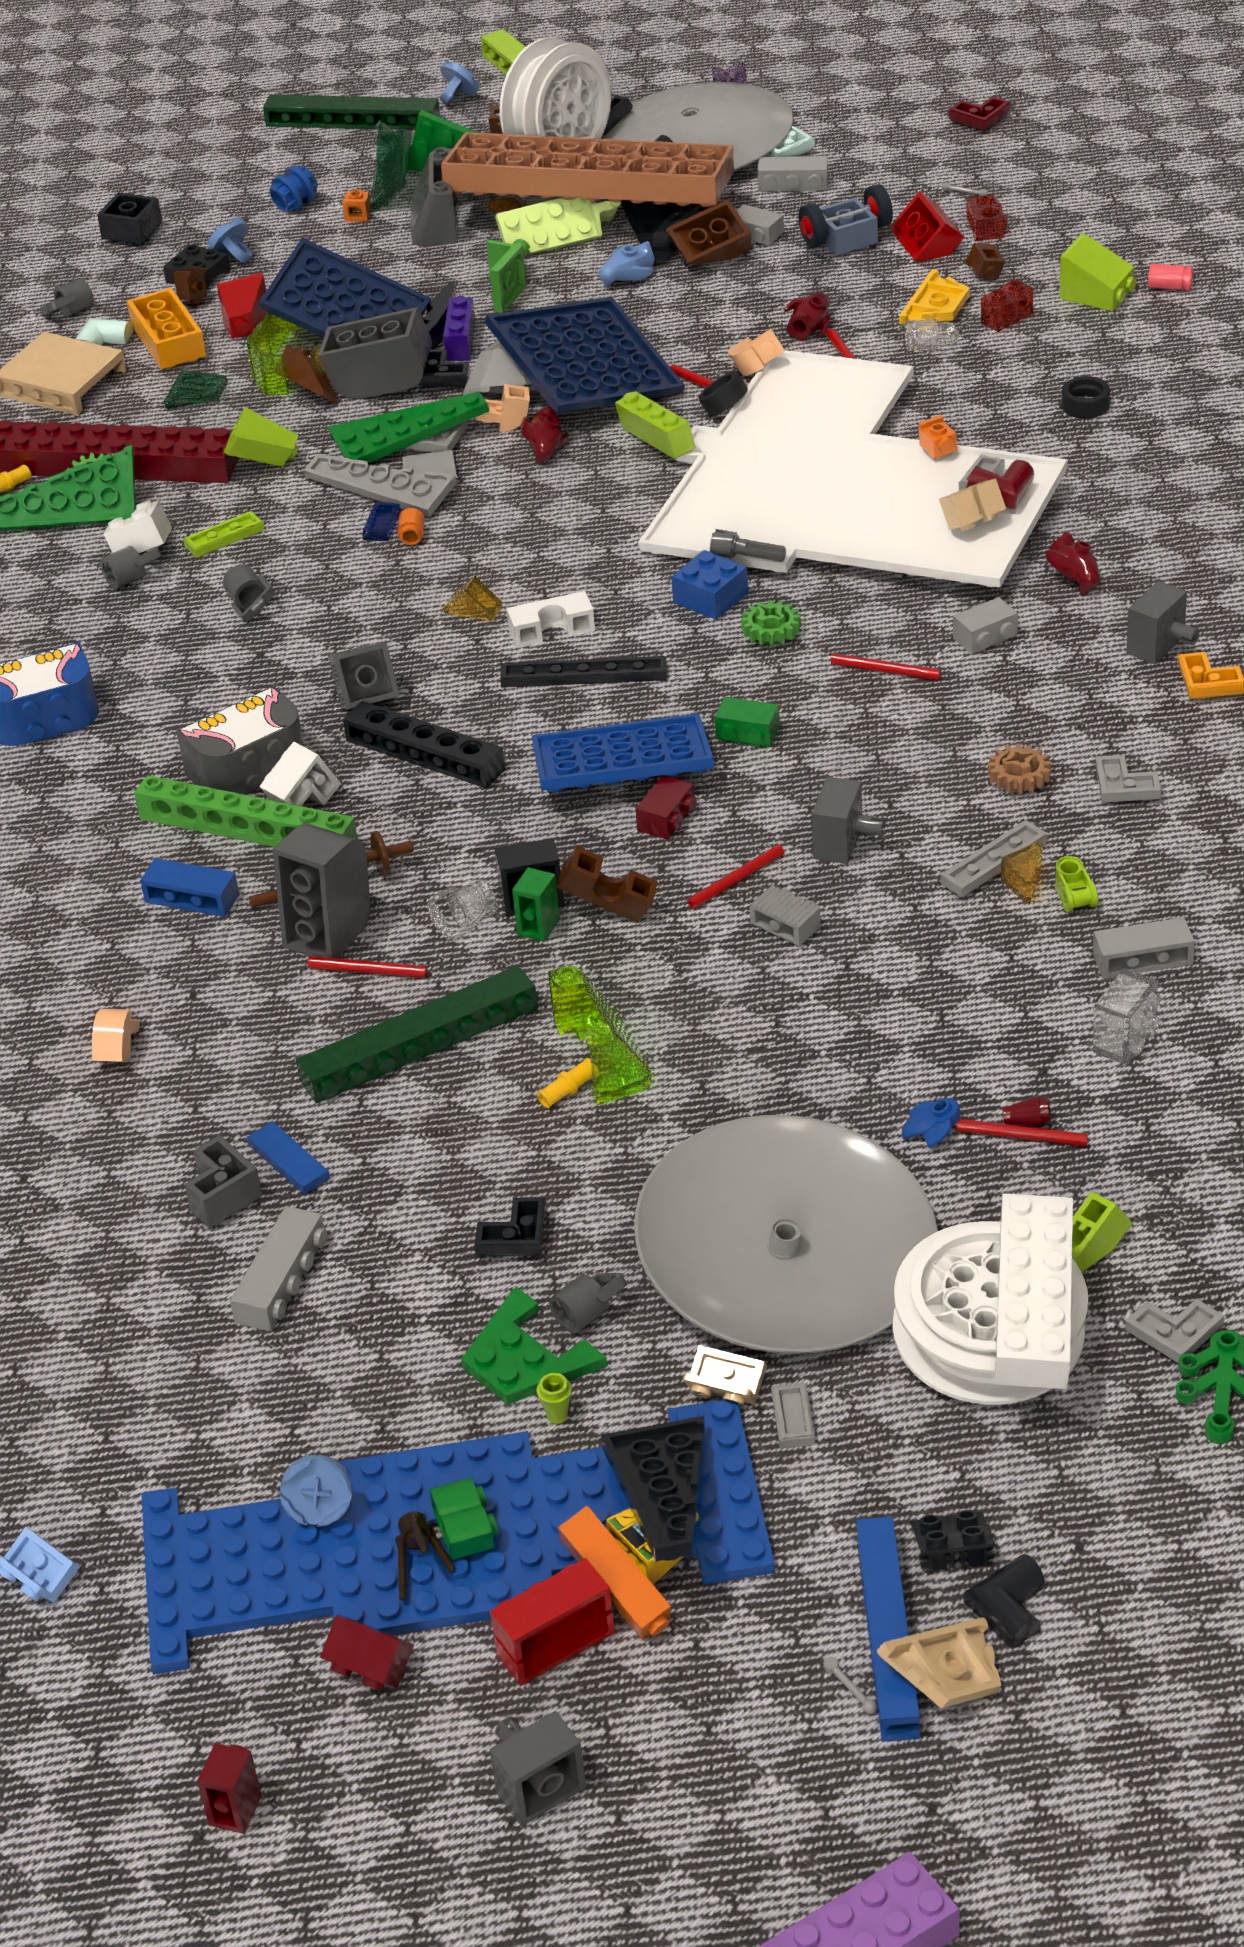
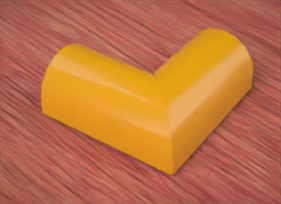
M1206 652L1178 655V665L1191 700L1244 694V677L1240 666L1211 669Z

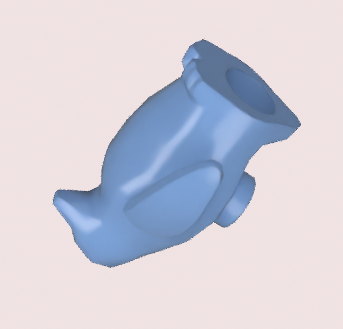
M646 241L638 246L624 245L616 248L599 270V276L604 286L608 288L616 280L636 281L650 276L654 271V255L650 243Z

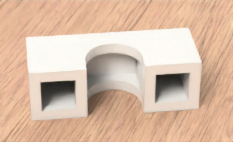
M585 591L506 608L508 628L516 648L543 643L542 632L550 627L565 629L569 637L595 631L593 607Z

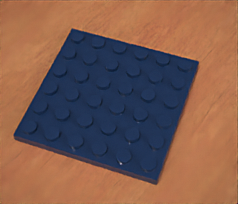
M613 297L486 316L485 324L556 414L614 405L625 394L635 391L648 399L682 394L685 384Z

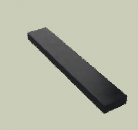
M666 656L502 663L500 682L501 688L666 681L667 660Z

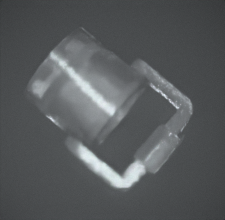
M935 318L905 321L907 353L937 351L939 345L957 343L959 333L952 322L936 323ZM948 332L949 335L938 336L937 333Z
M482 879L456 890L455 886L447 888L431 896L426 904L430 911L429 916L437 930L441 931L444 938L448 941H453L478 928L476 923L498 912L495 895L489 885ZM446 896L448 907L454 920L463 928L454 933L450 931L445 917L434 903Z

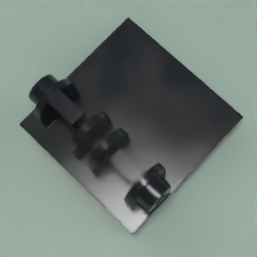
M963 1510L956 1513V1515L943 1517L926 1515L921 1517L920 1520L910 1521L921 1553L919 1554L921 1569L928 1568L929 1572L947 1569L946 1553H948L950 1568H955L954 1552L957 1551L959 1552L961 1567H966L965 1550H967L969 1566L988 1564V1560L994 1559L993 1547L995 1542L982 1511Z

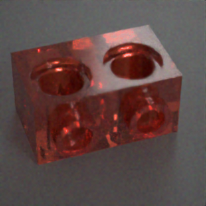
M995 195L967 197L966 219L975 241L1004 238V229L1007 228L1006 214H1002V205L997 202Z
M1017 279L981 297V324L997 332L1033 314V287Z

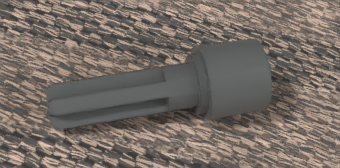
M716 529L710 541V552L725 558L732 559L739 554L782 562L786 557L785 546L741 539L737 532Z

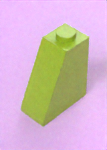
M244 407L234 424L224 453L230 456L283 467L288 458L293 460L299 448L295 445L299 435Z

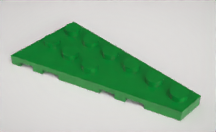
M421 110L418 114L406 170L423 171L429 154L435 148L453 149L465 132H478Z

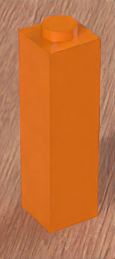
M585 1506L558 1527L559 1540L577 1562L584 1558L588 1559L609 1585L612 1605L641 1640L649 1634L652 1636L658 1635L669 1625L668 1619L671 1618V1606L588 1506Z

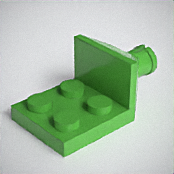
M517 239L513 244L487 240L486 242L489 279L492 284L491 299L494 302V312L504 313L526 288L524 258L530 253V250H528L530 245L523 239Z

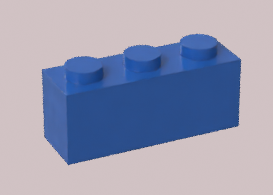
M158 858L153 860L140 880L145 903L226 917L239 896L235 872Z

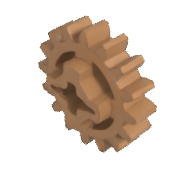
M1020 744L1012 748L1006 745L1005 751L997 749L995 750V756L990 755L988 776H990V782H997V789L1007 787V793L1012 792L1013 789L1017 790L1019 794H1022L1024 790L1032 793L1035 786L1043 788L1044 782H1049L1051 762L1049 761V755H1042V749L1040 748L1034 751L1032 750V745H1028L1026 748H1022Z

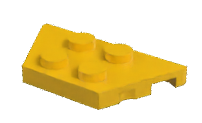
M932 269L900 313L899 324L953 321L970 297V288L962 283H957L951 277H947L945 280L939 277L938 270Z

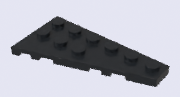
M704 1416L601 1435L602 1449L655 1562L662 1560L673 1561L679 1557L692 1555L705 1432Z

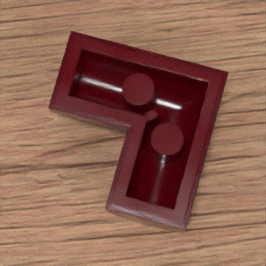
M994 96L981 106L961 100L948 110V116L950 121L985 132L1010 112L1011 102Z
M1015 460L1011 463L1004 476L975 466L968 479L966 488L982 481L996 478L1005 506L1015 510L1033 482L1034 469L1024 460Z

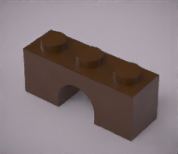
M576 846L562 864L556 888L638 923L653 904L658 881L633 870H630L622 878L608 877L600 871L604 857Z

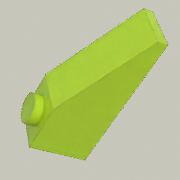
M1091 1191L1074 1214L1072 1222V1259L1076 1262L1081 1272L1113 1251L1133 1224L1117 1204Z

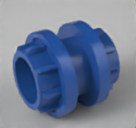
M290 166L284 172L285 177L278 175L272 180L269 192L271 199L280 210L284 212L296 210L298 212L303 207V201L309 203L315 199L318 184L314 175L306 167Z

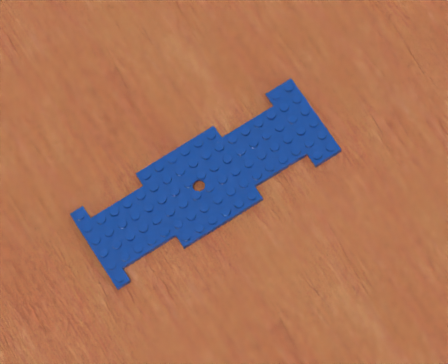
M717 1400L667 1408L669 1422L704 1416L705 1421L697 1502L699 1520L695 1522L692 1555L684 1556L683 1558L697 1556L703 1585L775 1573V1563L738 1403L731 1400ZM528 1431L337 1461L345 1467L351 1477L353 1494L348 1510L339 1520L327 1526L298 1523L287 1514L281 1504V1499L180 1515L177 1487L141 1493L150 1665L152 1673L156 1675L190 1669L188 1639L331 1615H334V1619L336 1615L351 1618L392 1636L491 1620L490 1610L497 1607L502 1601L512 1599L528 1590L533 1584L552 1577L570 1564L577 1563L576 1559L559 1540L558 1527L585 1506H588L606 1527V1519L629 1509L630 1506L602 1447L532 1458ZM471 1477L476 1487L482 1486L487 1500V1507L484 1510L486 1514H493L497 1524L498 1535L493 1536L494 1548L458 1559H451L456 1569L454 1572H450L430 1542L427 1545L428 1552L426 1554H423L421 1550H411L407 1547L406 1600L401 1601L399 1599L398 1548L395 1538L400 1535L398 1529L399 1519L408 1512L417 1511L424 1514L428 1525L437 1524L431 1506L429 1489ZM444 1539L439 1541L450 1557Z

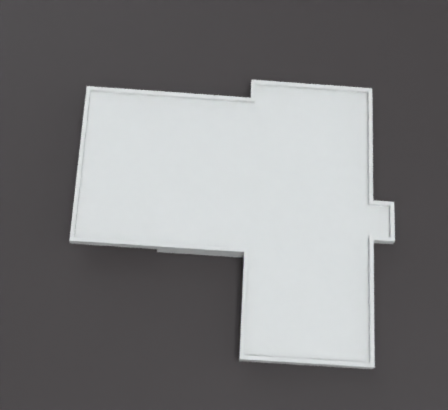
M785 350V352L764 364L765 368L755 374L747 386L748 391L734 404L718 428L693 426L691 432L696 448L676 458V461L692 464V466L638 541L639 551L693 559L703 550L710 552L712 534L716 529L737 532L741 539L786 547V557L782 562L739 554L732 559L726 558L747 567L787 573L796 558L905 573L911 576L918 575L938 580L945 579L1000 588L1068 469L1067 459L957 445L956 452L934 459L920 446L919 440L876 434L913 377V366ZM980 455L1004 459L1005 468L999 474L1001 476H1004L1011 463L1015 460H1024L1033 467V482L1015 510L1006 507L1005 510L997 513L998 518L984 523L982 519L975 521L976 527L961 532L960 528L949 530L939 499L959 491V481Z

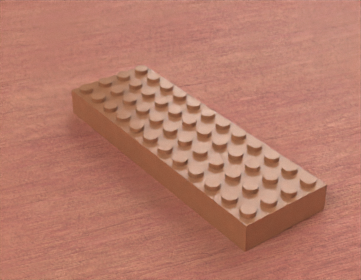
M465 132L441 163L442 181L451 185L453 194L473 192L475 195L495 193L497 196L518 194L519 197L540 195L544 199L559 196L566 200L578 197L585 198L588 201L608 199L610 202L631 200L632 203L654 201L655 204L659 205L675 202L680 206L694 203L700 204L702 207H710L716 205L734 173V145Z

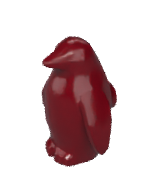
M817 292L791 301L784 309L785 313L793 310L786 328L788 334L794 336L796 340L803 342L808 336L821 328L820 336L822 337L829 325L828 309L830 299L828 296Z
M550 406L538 411L531 422L527 417L522 419L521 433L534 449L537 465L549 460L554 455V451H559L566 444L568 433L562 434L559 420Z
M1065 532L1051 544L1049 550L1046 551V557L1049 563L1058 569L1066 579L1079 583L1080 594L1085 595L1090 589L1095 588L1100 583L1097 561L1090 551L1092 547L1088 543L1077 540L1075 543L1071 533Z

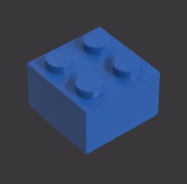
M703 550L671 576L673 603L715 620L748 594L747 566Z

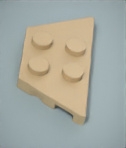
M984 1617L886 1641L877 1650L878 1655L941 1709L993 1695L1001 1687L999 1673L994 1665L995 1655L993 1646L986 1645L984 1631L988 1628Z

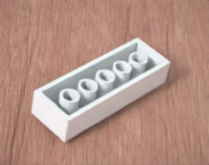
M1004 1193L1002 1195L994 1385L1054 1389L1068 1388L1071 1343L1073 1198Z

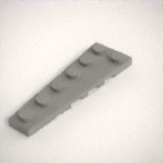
M319 453L303 470L306 478L399 508H416L427 517L434 513L457 483L455 475L432 471H425L423 474L414 472L413 468L403 467L402 470L392 469L388 464L381 463L380 466L368 465V462L363 460H351L349 458Z

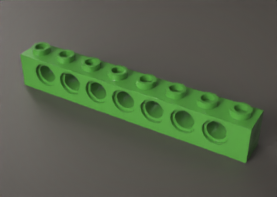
M150 775L145 777L134 792L139 818L161 824L272 847L279 844L295 828L303 823H309L358 839L354 817Z

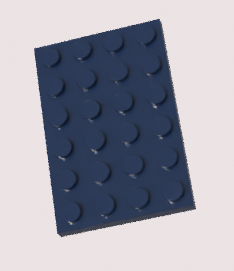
M301 238L260 299L258 308L324 338L327 327L416 307H418L421 316H423L428 304L431 302V298L307 239Z

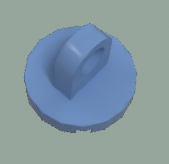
M445 61L440 68L442 76L449 82L440 98L447 105L453 100L458 91L468 95H475L480 88L479 81L475 82L472 79L474 76L468 69L456 62L449 64V61Z
M240 217L232 218L230 220L232 223L229 225L224 223L213 232L207 247L208 249H215L223 253L230 251L236 259L247 263L252 257V252L242 240L247 234L248 224Z
M308 1455L294 1461L284 1472L280 1485V1499L285 1511L298 1523L304 1525L318 1524L317 1526H327L339 1520L348 1510L353 1494L352 1480L345 1467L335 1459L323 1455Z

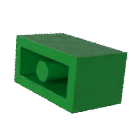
M724 697L715 715L717 740L771 747L780 728L779 704Z
M528 867L512 889L517 934L519 936L545 942L559 922L560 913L555 874Z

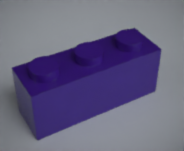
M456 296L449 298L443 335L444 347L448 350L447 362L471 360L476 324L473 297Z

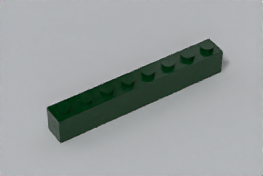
M269 94L263 106L266 127L415 130L418 114L421 110L440 117L438 98Z
M518 965L296 1058L300 1083L315 1103L326 1100L538 1009L536 987Z

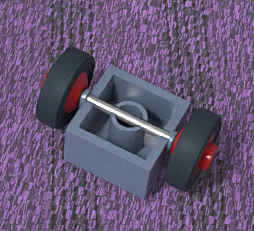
M880 184L872 185L865 189L864 205L855 197L821 208L815 203L802 206L798 213L800 230L807 245L818 247L825 244L835 255H844L849 251L859 248L864 249L869 245L878 243V228L890 225L893 219L890 197L886 189Z

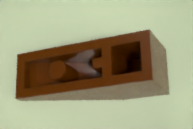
M287 345L274 372L338 404L339 398L319 362L309 357L311 352L299 345L296 349Z

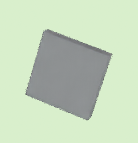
M452 450L402 457L403 467L413 468L414 472L424 474L425 471L451 474L455 475L457 481Z

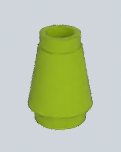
M550 1373L542 1377L536 1390L548 1421L554 1424H560L567 1419L572 1390L570 1382L559 1373Z

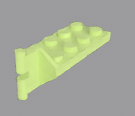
M562 197L497 213L495 218L503 242L513 244L517 239H523L530 245L528 250H530L529 255L601 238V223L612 221L621 201L596 203L585 198L577 197L576 199L566 200Z

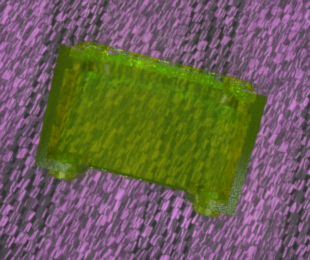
M566 965L548 971L554 1027L559 1036L564 1035L565 1031H572L577 1034L579 1041H586V1045L590 1050L593 1076L591 1093L597 1106L648 1089L652 1083L651 1069L614 1005L580 968Z

